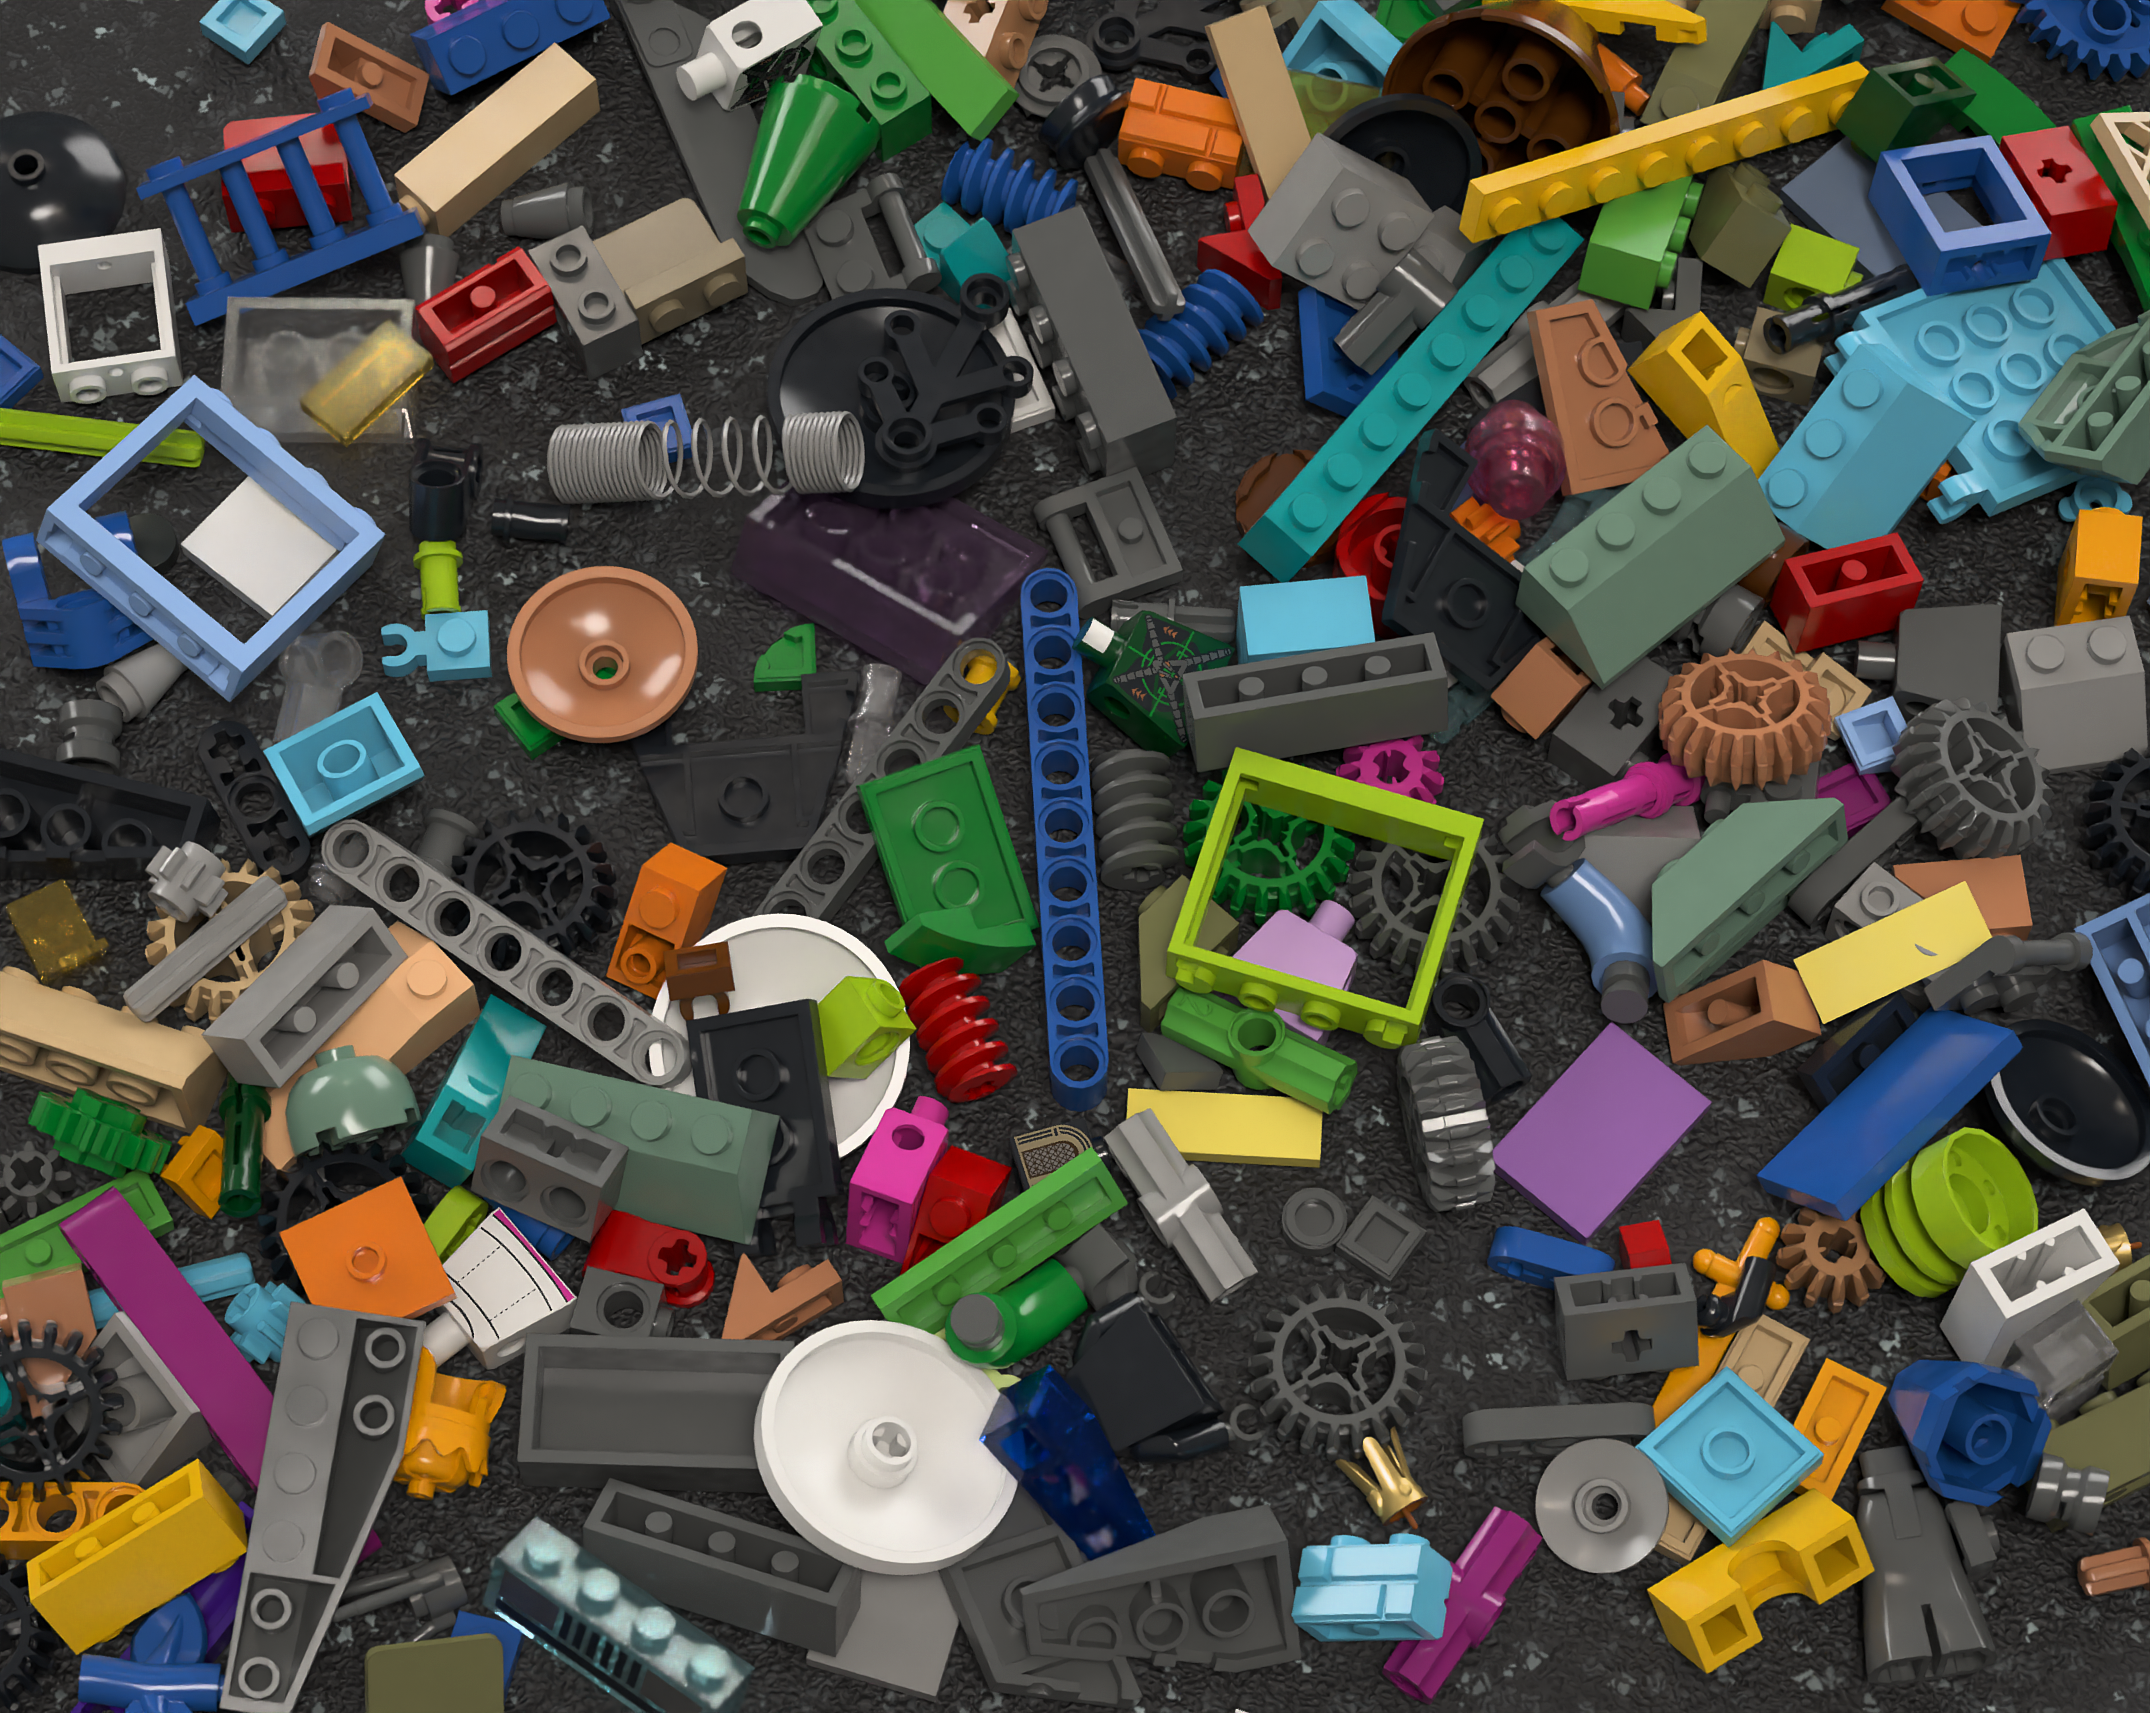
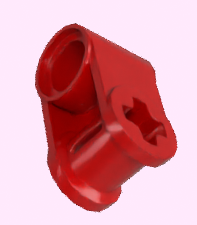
M617 1210L611 1211L594 1236L582 1270L583 1278L587 1266L664 1284L667 1303L677 1308H691L703 1303L711 1295L716 1279L713 1266L708 1260L705 1245L696 1234L687 1230L649 1222L639 1216ZM692 1263L693 1268L685 1266V1264ZM671 1270L679 1272L678 1276L672 1275Z

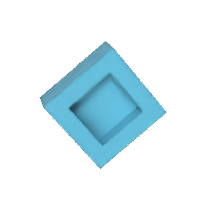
M219 0L199 21L202 35L248 65L287 24L284 11L268 0Z

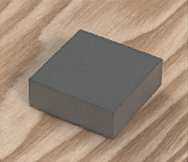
M1372 1195L1336 1244L1335 1254L1389 1289L1425 1240L1427 1230Z

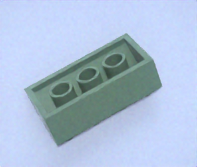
M1706 425L1523 568L1515 604L1603 690L1781 549L1786 539L1752 467L1716 432Z
M511 1055L499 1110L511 1095L629 1147L619 1199L613 1210L627 1212L649 1222L750 1245L780 1116Z

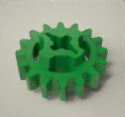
M77 1087L73 1098L69 1096L65 1098L53 1092L46 1093L40 1091L28 1118V1124L37 1127L38 1131L55 1136L54 1139L56 1141L53 1148L60 1151V1156L76 1164L91 1167L113 1177L123 1178L127 1167L133 1170L137 1168L149 1174L153 1172L161 1174L172 1147V1142L162 1138L163 1135L145 1129L144 1125L148 1117L140 1114L141 1110L81 1087Z

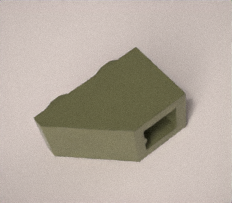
M1741 161L1737 167L1728 163L1710 170L1689 239L1701 260L1750 288L1792 228L1780 209L1783 201L1768 188V185L1771 183L1770 179L1754 166Z

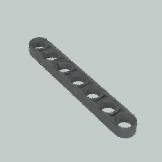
M972 638L960 644L953 651L751 917L777 914L782 908L787 906H799L806 911V917L815 918L827 923L831 921L879 857L871 832L868 834H858L850 829V819L853 813L862 807L856 785L888 775L891 763L903 755L917 757L923 763L958 751L963 747L1004 693L1010 682V667L1002 649L994 641L986 638ZM978 656L993 658L997 662V670L989 681L982 684H973L963 678L964 668L973 658ZM939 706L954 707L959 711V720L951 731L935 734L925 727L926 719L934 708ZM827 855H835L842 858L845 862V869L842 876L836 882L819 884L812 880V868L820 858Z

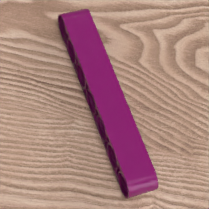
M112 1186L59 1223L58 1227L71 1248L118 1311H124L199 1408L210 1434L257 1495L274 1396L125 1198ZM373 1528L357 1565L383 1546Z

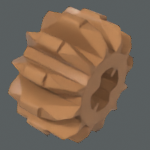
M1804 1207L1798 1215L1799 1224L1789 1223L1785 1225L1781 1239L1786 1246L1778 1250L1776 1263L1778 1266L1790 1270L1784 1280L1787 1290H1796L1802 1287L1807 1289L1803 1301L1806 1308L1813 1307L1820 1296L1827 1298L1828 1307L1834 1315L1841 1311L1845 1297L1857 1307H1861L1868 1300V1288L1880 1289L1882 1287L1886 1274L1880 1267L1867 1242L1863 1226L1859 1223L1861 1219L1860 1208L1847 1221H1843L1824 1213L1820 1215L1816 1210ZM1831 1249L1843 1255L1837 1259L1836 1263L1829 1262L1824 1258Z

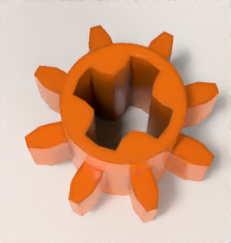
M1470 497L1449 513L1453 520L1509 563L1515 560L1513 554L1520 549V545L1516 540L1521 536V528L1514 514L1503 503L1491 500L1480 506L1473 497Z

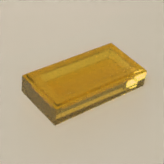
M387 319L299 400L301 409L347 448L434 367L433 356Z

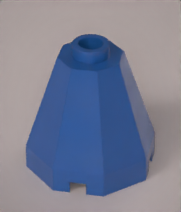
M1917 1360L1897 1373L1888 1397V1402L1895 1419L1929 1487L1943 1497L1986 1507L2003 1498L1997 1491L2009 1483L2019 1487L2033 1478L2052 1428L2047 1412L2039 1407L2035 1396L2040 1397L2034 1381L2019 1372L1977 1362Z

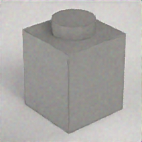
M1444 205L1433 212L1435 214L1434 218L1412 248L1419 252L1459 290L1482 264L1495 237L1472 243L1459 230L1462 215Z

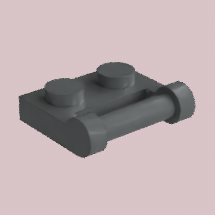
M886 173L870 181L865 189L823 207L804 228L832 299L857 291L880 288L907 289L925 293L935 288L941 282L942 275L937 263L933 258L927 257L903 199L906 196V190L898 174ZM880 212L883 213L905 266L902 273L893 277L889 275L866 219Z
M1137 466L1047 497L1037 503L1033 509L1040 529L1049 532L1066 573L1075 583L1079 618L1089 619L1090 617L1103 614L1112 606L1113 599L1129 600L1181 582L1183 579L1182 566ZM1084 513L1088 517L1113 574L1112 577L1098 582L1070 521L1073 517Z
M2080 932L2061 933L2051 940L2022 941L2015 935H1996L1988 939L1923 989L1934 1011L1963 1009L1965 1014H1974L1987 1008L2002 1007L2004 1012H2012L2029 1005L2039 996L2037 988L2060 971H2080L2086 968L2091 962L2093 948L2088 937Z

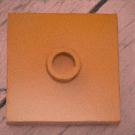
M401 1176L279 1233L312 1305L414 1319L457 1299Z

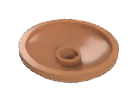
M594 566L561 575L548 582L529 598L512 625L507 645V664L510 680L519 701L541 725L572 740L588 743H613L635 738L649 732L666 721L679 708L688 695L696 676L698 642L696 630L687 609L681 600L664 584L649 575L633 569L615 566ZM605 667L613 668L617 671L609 679H600L595 675L597 671Z

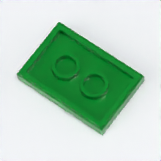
M973 745L856 785L902 926L918 913L969 906L977 929L1028 922L1030 930L1040 927L980 745ZM915 964L916 968H919V969H920V968L923 967V966H920V965Z

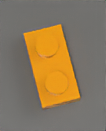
M1826 1358L1793 1424L1800 1433L1824 1453L1822 1465L1793 1490L1794 1492L1803 1495L1812 1488H1815L1832 1501L1887 1387Z

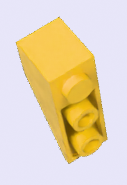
M1701 311L1662 331L1628 368L1627 371L1687 439L1708 425L1752 467L1757 480L1780 451L1742 357Z

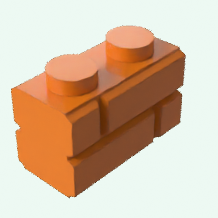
M1135 78L1131 97L1119 132L1118 159L1120 163L1127 165L1133 173L1142 177L1154 178L1163 173L1185 178L1191 186L1204 191H1214L1220 187L1233 189L1234 177H1239L1246 147L1230 100L1224 97Z

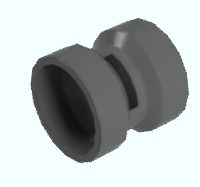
M93 699L73 700L61 706L59 731L64 735V743L57 747L56 761L118 776L120 752L114 744L115 739L122 734V710L112 703Z
M2043 1452L2031 1485L2025 1517L2045 1523L2053 1518L2066 1521L2072 1531L2093 1536L2105 1501L2110 1471L2090 1465L2082 1470L2068 1467L2062 1457Z

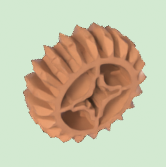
M1754 647L1748 654H1736L1730 648H1727L1724 656L1721 657L1703 653L1700 664L1683 663L1681 674L1669 677L1668 686L1665 692L1662 693V702L1658 706L1659 736L1662 739L1663 749L1668 750L1670 753L1672 764L1685 766L1688 778L1706 775L1710 787L1716 786L1721 782L1732 783L1735 791H1737L1742 784H1754L1762 791L1765 783L1772 780L1781 785H1787L1791 774L1807 775L1810 763L1821 761L1822 751H1824L1827 745L1828 736L1831 735L1832 716L1830 715V700L1827 698V688L1819 684L1817 673L1803 671L1801 660L1782 662L1779 651L1773 652L1768 656L1758 655Z

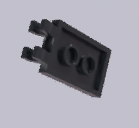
M808 998L686 1021L696 1097L780 1116L751 1243L747 1245L733 1241L735 1258H741L743 1253L749 1259L777 1255L774 1232L767 1218L789 1214L795 1215L794 1227L797 1247L810 1246V1248H820L838 1245L835 1220L828 1207L826 1198L845 1194L817 1000Z

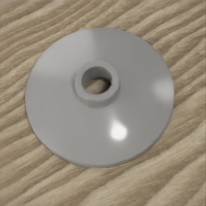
M1589 1439L1578 1442L1563 1450L1546 1468L1536 1494L1537 1522L1548 1546L1567 1564L1591 1573L1620 1572L1643 1561L1660 1542L1669 1517L1667 1487L1656 1466L1643 1452L1634 1446L1614 1439ZM1605 1494L1613 1495L1618 1503L1617 1513L1608 1520L1602 1519L1596 1511L1598 1499Z

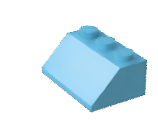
M1859 344L1760 476L1758 482L1775 516L1800 535L1826 549L1888 535L1895 529L1977 420L1883 344Z

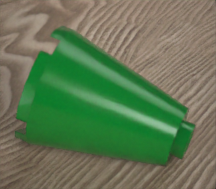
M798 74L793 83H784L785 75L777 77L767 93L737 212V219L743 227L744 235L754 244L764 248L789 245L875 151L882 136L879 122L873 115L869 123H867L856 112L861 103L857 98L831 82L811 75Z

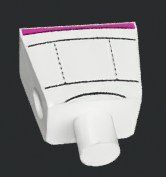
M498 1207L443 1264L457 1299L435 1308L440 1316L425 1327L422 1346L431 1351L435 1357L437 1368L467 1346L487 1370L495 1369L525 1352L526 1333L559 1334L569 1329L577 1298L502 1209Z

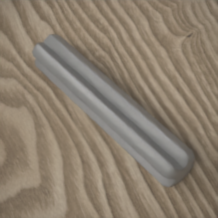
M268 876L259 878L125 991L123 997L131 1012L143 1022H149L287 906L288 900L283 889Z

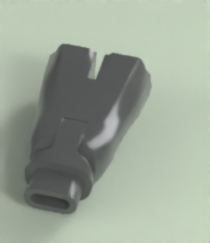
M1897 1446L1870 1450L1860 1454L1859 1462L1863 1480L1857 1483L1860 1499L1857 1508L1856 1524L1875 1570L1861 1579L1863 1631L1868 1682L1875 1683L1878 1686H1888L1972 1674L1992 1665L1998 1658L1980 1605L1963 1568L1943 1506L1933 1490L1926 1486L1927 1481L1922 1471L1915 1470L1910 1447Z

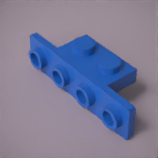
M1309 285L1298 291L1305 398L1311 403L1348 417L1398 360V349L1373 375L1357 366L1334 341V338L1358 310ZM1405 449L1397 458L1401 457L1405 453Z

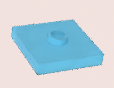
M1727 1366L1635 1447L1643 1452L1656 1466L1665 1481L1667 1491L1729 1548L1822 1465L1824 1457L1823 1452Z

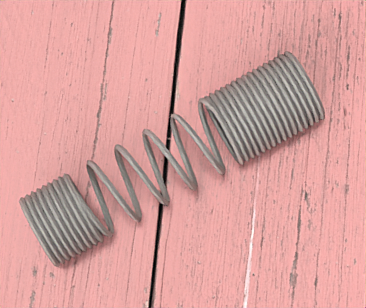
M827 411L826 413L809 412L808 414L797 413L796 415L790 413L784 420L782 428L784 462L790 482L782 489L773 488L767 480L773 455L771 427L767 419L759 415L753 424L751 444L753 459L761 481L753 490H745L737 482L743 456L741 429L737 420L729 416L723 424L721 448L723 462L731 483L721 492L713 491L707 484L712 467L713 440L708 423L704 419L699 418L693 425L691 433V451L696 474L701 484L694 492L687 493L683 492L677 485L682 471L683 440L681 431L674 420L669 419L664 425L663 431L660 430L655 422L649 420L595 424L579 423L578 425L562 424L555 429L549 441L547 470L553 493L562 503L568 505L598 502H637L644 500L662 501L670 496L673 490L683 498L693 499L701 493L703 488L713 497L718 498L729 494L733 487L742 495L752 497L761 490L763 485L776 495L785 494L792 486L800 494L845 493L846 491L852 492L860 483L865 463V448L859 422L851 412ZM760 421L763 422L767 437V457L764 473L757 445ZM730 422L735 428L737 438V459L734 474L729 462L727 449V431ZM700 424L705 429L707 439V462L704 476L697 452V432ZM670 425L673 426L677 439L678 457L674 478L669 466L667 451V433ZM668 478L671 486L668 491L663 493Z

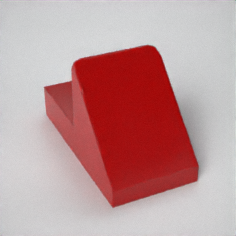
M1258 174L1234 177L1232 202L1223 204L1227 233L1204 236L1198 240L1197 267L1202 272L1207 269H1217L1230 275L1251 293L1261 307L1267 310L1279 309L1282 290L1281 271L1272 267L1247 231L1265 207Z

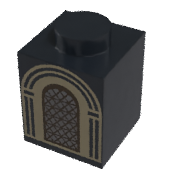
M1082 1117L1010 1137L1009 1163L1012 1167L1019 1195L1090 1147L1095 1150L1111 1174V1164L1102 1136L1091 1138L1085 1118Z

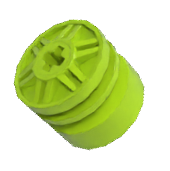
M1964 1127L1920 1150L1918 1155L1915 1154L1860 1208V1217L1867 1242L1880 1266L1897 1285L1920 1297L1935 1298L1959 1286L1971 1262L2038 1231V1207L2032 1186L2018 1160L1995 1137L1982 1129Z

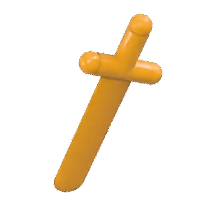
M1771 1217L1760 1218L1752 1229L1736 1262L1719 1253L1716 1254L1710 1249H1701L1695 1253L1692 1260L1694 1269L1698 1273L1706 1275V1277L1717 1282L1711 1294L1722 1297L1736 1290L1747 1257L1768 1258L1780 1234L1779 1223ZM1773 1281L1766 1305L1772 1310H1781L1788 1305L1790 1294L1786 1287ZM1698 1327L1699 1366L1676 1368L1670 1371L1652 1405L1656 1428L1712 1379L1735 1333L1724 1338H1714L1704 1335L1700 1327Z

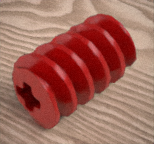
M958 957L942 959L914 971L902 981L898 988L905 1005L909 1007L907 1011L908 1017L916 1029H918L916 1033L917 1043L921 1049L927 1052L925 1056L927 1068L936 1074L934 1079L935 1088L940 1095L947 1097V1100L951 1103H963L986 1097L1011 1082L1018 1073L1016 1066L1011 1063L995 1066V1063L1008 1053L1007 1043L1003 1041L986 1043L987 1039L999 1031V1024L993 1018L977 1020L979 1016L983 1015L990 1008V1001L988 997L983 995L968 997V995L975 992L981 986V979L975 973L959 975L958 972L963 968L964 960Z

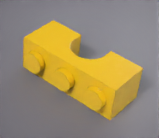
M1812 1488L1758 1521L1730 1548L1722 1543L1648 1588L1647 1591L1668 1642L1708 1674L1763 1640L1753 1615L1754 1610L1763 1602L1782 1594L1800 1593L1808 1596L1820 1605L1875 1570L1854 1517L1817 1489Z

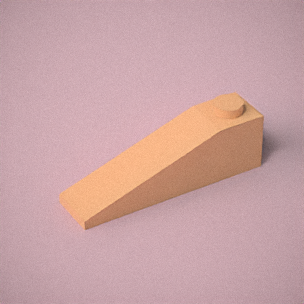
M399 921L391 925L388 930L408 957L280 1088L266 1087V1091L271 1096L272 1111L269 1120L264 1123L263 1157L276 1171L277 1169L288 1170L296 1163L287 1131L285 1110L289 1092L298 1078L317 1068L315 1055L334 1048L353 1045L356 1056H380L393 1062L405 1075L479 1015L480 1008L474 984L432 939Z

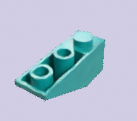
M490 994L421 1117V1123L416 1125L400 1155L405 1158V1161L450 1188L461 1185L473 1172L480 1137L499 1110L511 1055L531 1059L547 1026Z

